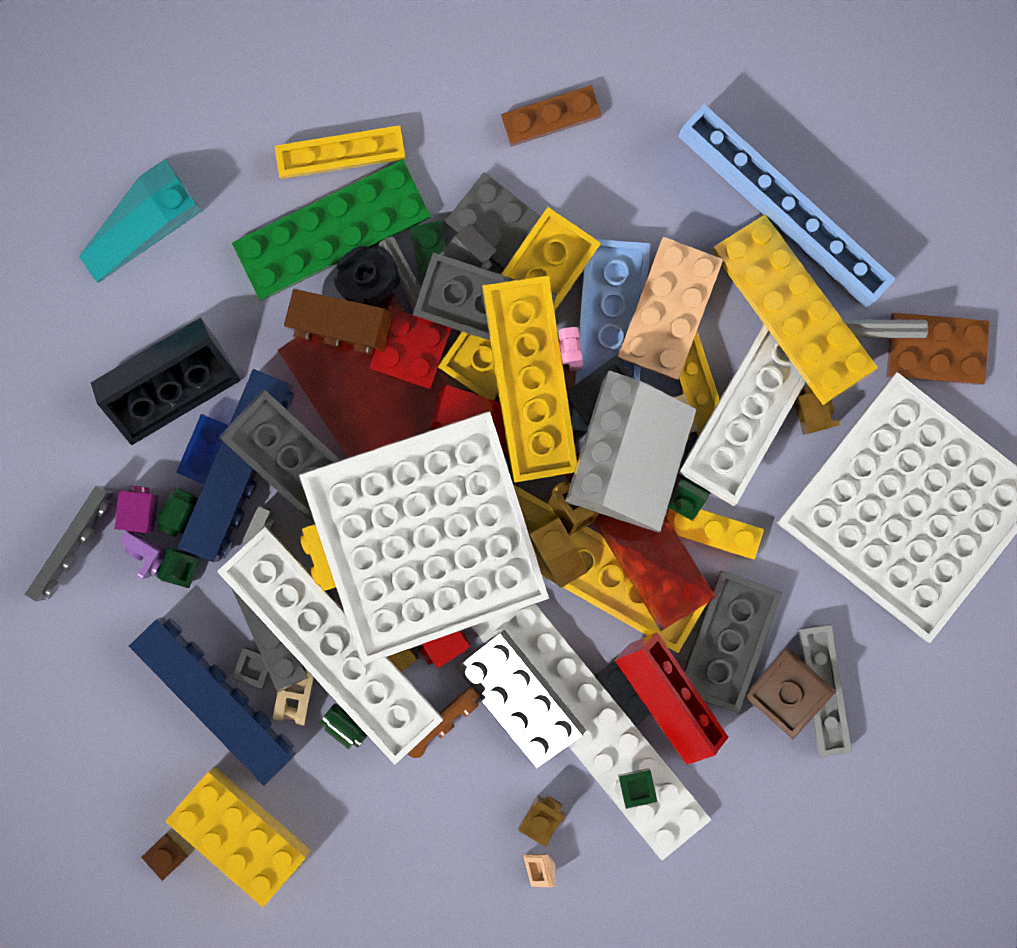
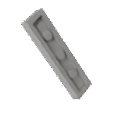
M825 624L799 628L798 634L803 662L837 691L812 718L817 754L819 757L852 753L832 625Z

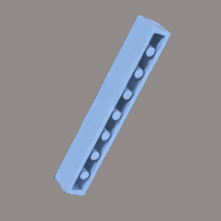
M705 104L682 127L678 137L755 208L763 215L765 214L779 230L863 307L866 308L873 304L894 282L895 278Z

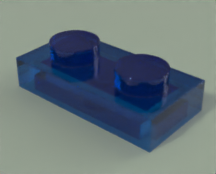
M201 414L176 473L205 484L222 443L219 436L229 425Z

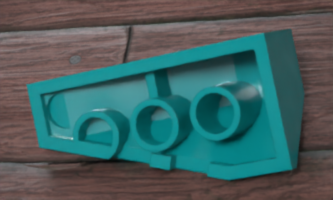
M164 159L139 176L79 257L95 281L99 283L197 216L202 210L169 162Z

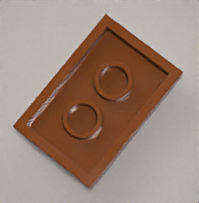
M895 312L891 314V320H926L928 322V335L925 338H889L886 377H892L898 372L906 379L972 385L985 384L990 321Z

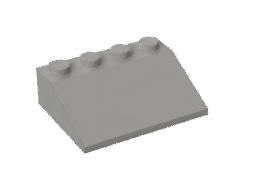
M608 371L602 381L565 502L660 532L696 409L642 381Z

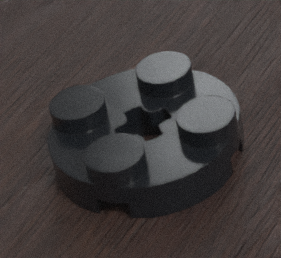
M359 246L341 258L336 267L338 273L337 279L334 277V284L344 300L373 306L387 298L399 286L398 266L389 251L381 246H376L377 249H367L366 246ZM364 272L369 274L373 272L370 278L363 280L362 274Z

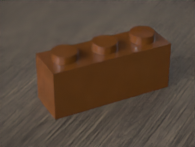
M293 288L284 327L294 331L293 337L312 341L313 336L324 338L323 344L342 348L343 343L354 345L353 351L372 355L373 350L384 352L393 314L383 308Z

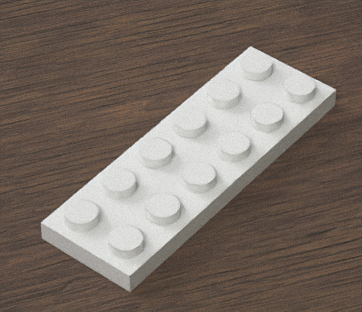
M764 324L678 471L679 474L732 506H735L741 498L806 382Z

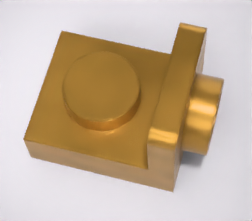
M537 795L519 825L518 831L546 847L558 825L566 817L565 811L561 809L563 805L546 795L545 799Z

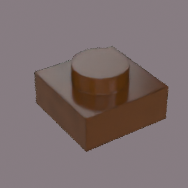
M168 833L141 856L143 861L162 881L188 857Z

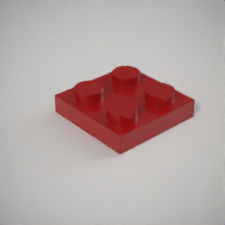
M390 307L389 312L393 314L384 352L375 350L369 368L431 390L452 329Z

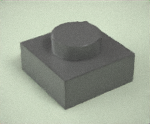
M243 647L232 678L263 689L269 672L262 656L256 650Z

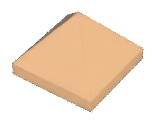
M548 854L524 855L531 887H554L555 862Z

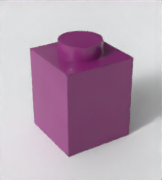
M130 485L129 491H119L114 529L154 533L158 495L149 494V487Z

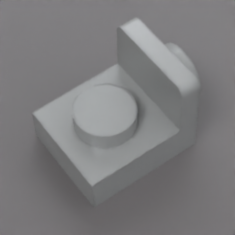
M258 506L242 542L247 544L264 527H268L272 531L275 520L271 517L274 511Z

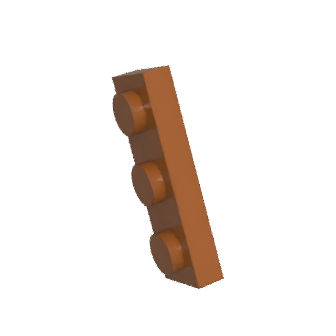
M592 85L501 114L510 147L601 118V112Z

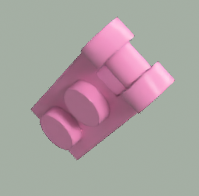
M578 327L558 330L562 365L569 364L570 372L583 370Z

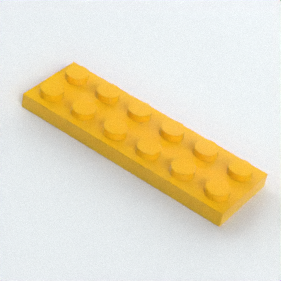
M547 207L501 275L515 280L549 275L551 292L557 293L554 303L555 312L601 243ZM461 332L438 368L479 396L495 400L499 392L491 341Z
M765 214L713 247L712 253L714 256L723 259L722 267L822 405H825L878 369Z
M549 275L483 285L482 290L512 481L515 483L573 473L577 465Z

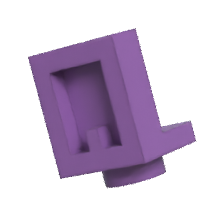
M125 531L119 541L120 544L127 547L125 552L137 560L142 561L143 558L146 559L137 576L142 579L149 578L151 574L156 576L164 560L162 556L166 550L135 531Z

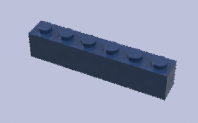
M253 369L230 424L263 389L288 411L295 393L291 392L293 386ZM223 441L178 545V548L211 562H219L221 557L224 559L227 557L233 542L229 540L233 528H239L245 515V511L241 510L246 498L251 499L257 486V481L254 480L257 472Z
M164 617L156 619L129 647L264 786L296 755L292 750L294 748L293 743L284 734L277 735L270 727L272 724L270 719L262 711L258 710L255 712L247 704L250 701L247 695L238 687L233 689L225 681L227 675L217 665L213 664L211 666L203 658L205 653L195 642L191 641L188 643L180 635L183 631L171 618L166 620Z

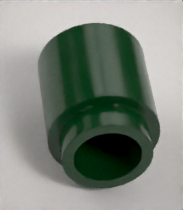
M175 487L173 493L168 494L155 520L160 523L158 529L174 537L177 536L178 532L183 534L198 497Z
M337 703L332 705L320 722L325 727L324 731L348 750L353 745L358 748L368 736Z

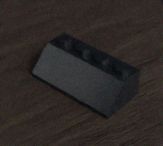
M200 317L90 383L97 405L132 446L241 380L218 340Z

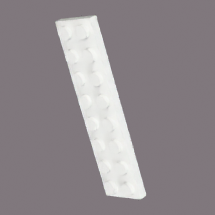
M264 527L217 571L394 765L443 721L444 718L388 657L364 665L361 663L343 608L327 591L322 592L321 585L315 584L308 570L268 527Z

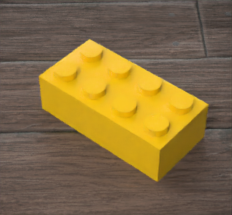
M216 766L206 773L165 820L170 827L262 908L295 872L311 851Z

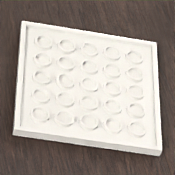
M896 372L776 523L923 640L931 643L1017 533V466Z
M487 411L299 474L363 665L549 599L490 412Z

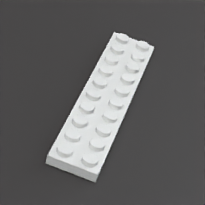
M536 604L471 626L485 644L505 630L586 729V732L569 745L570 749L661 860H664L711 821V818ZM650 768L658 802L626 809L618 775Z

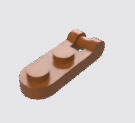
M472 686L467 688L439 712L444 718L443 721L408 752L410 757L420 758L423 756L427 743L436 735L440 739L455 727L452 723L455 718L460 714L465 718L479 706L476 700L480 695Z

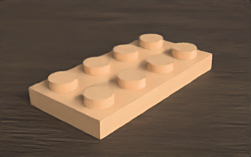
M663 237L619 351L618 357L620 360L677 381L723 259Z

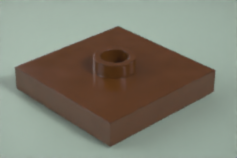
M786 648L749 689L745 697L793 740L837 691L789 648Z

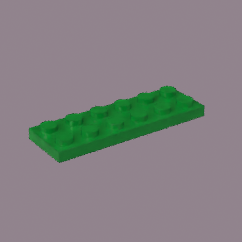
M402 159L232 242V245L258 299L263 301L337 265L341 258L352 249L359 246H366L367 249H370L386 238L394 237L409 230L410 226H416L431 219V215Z

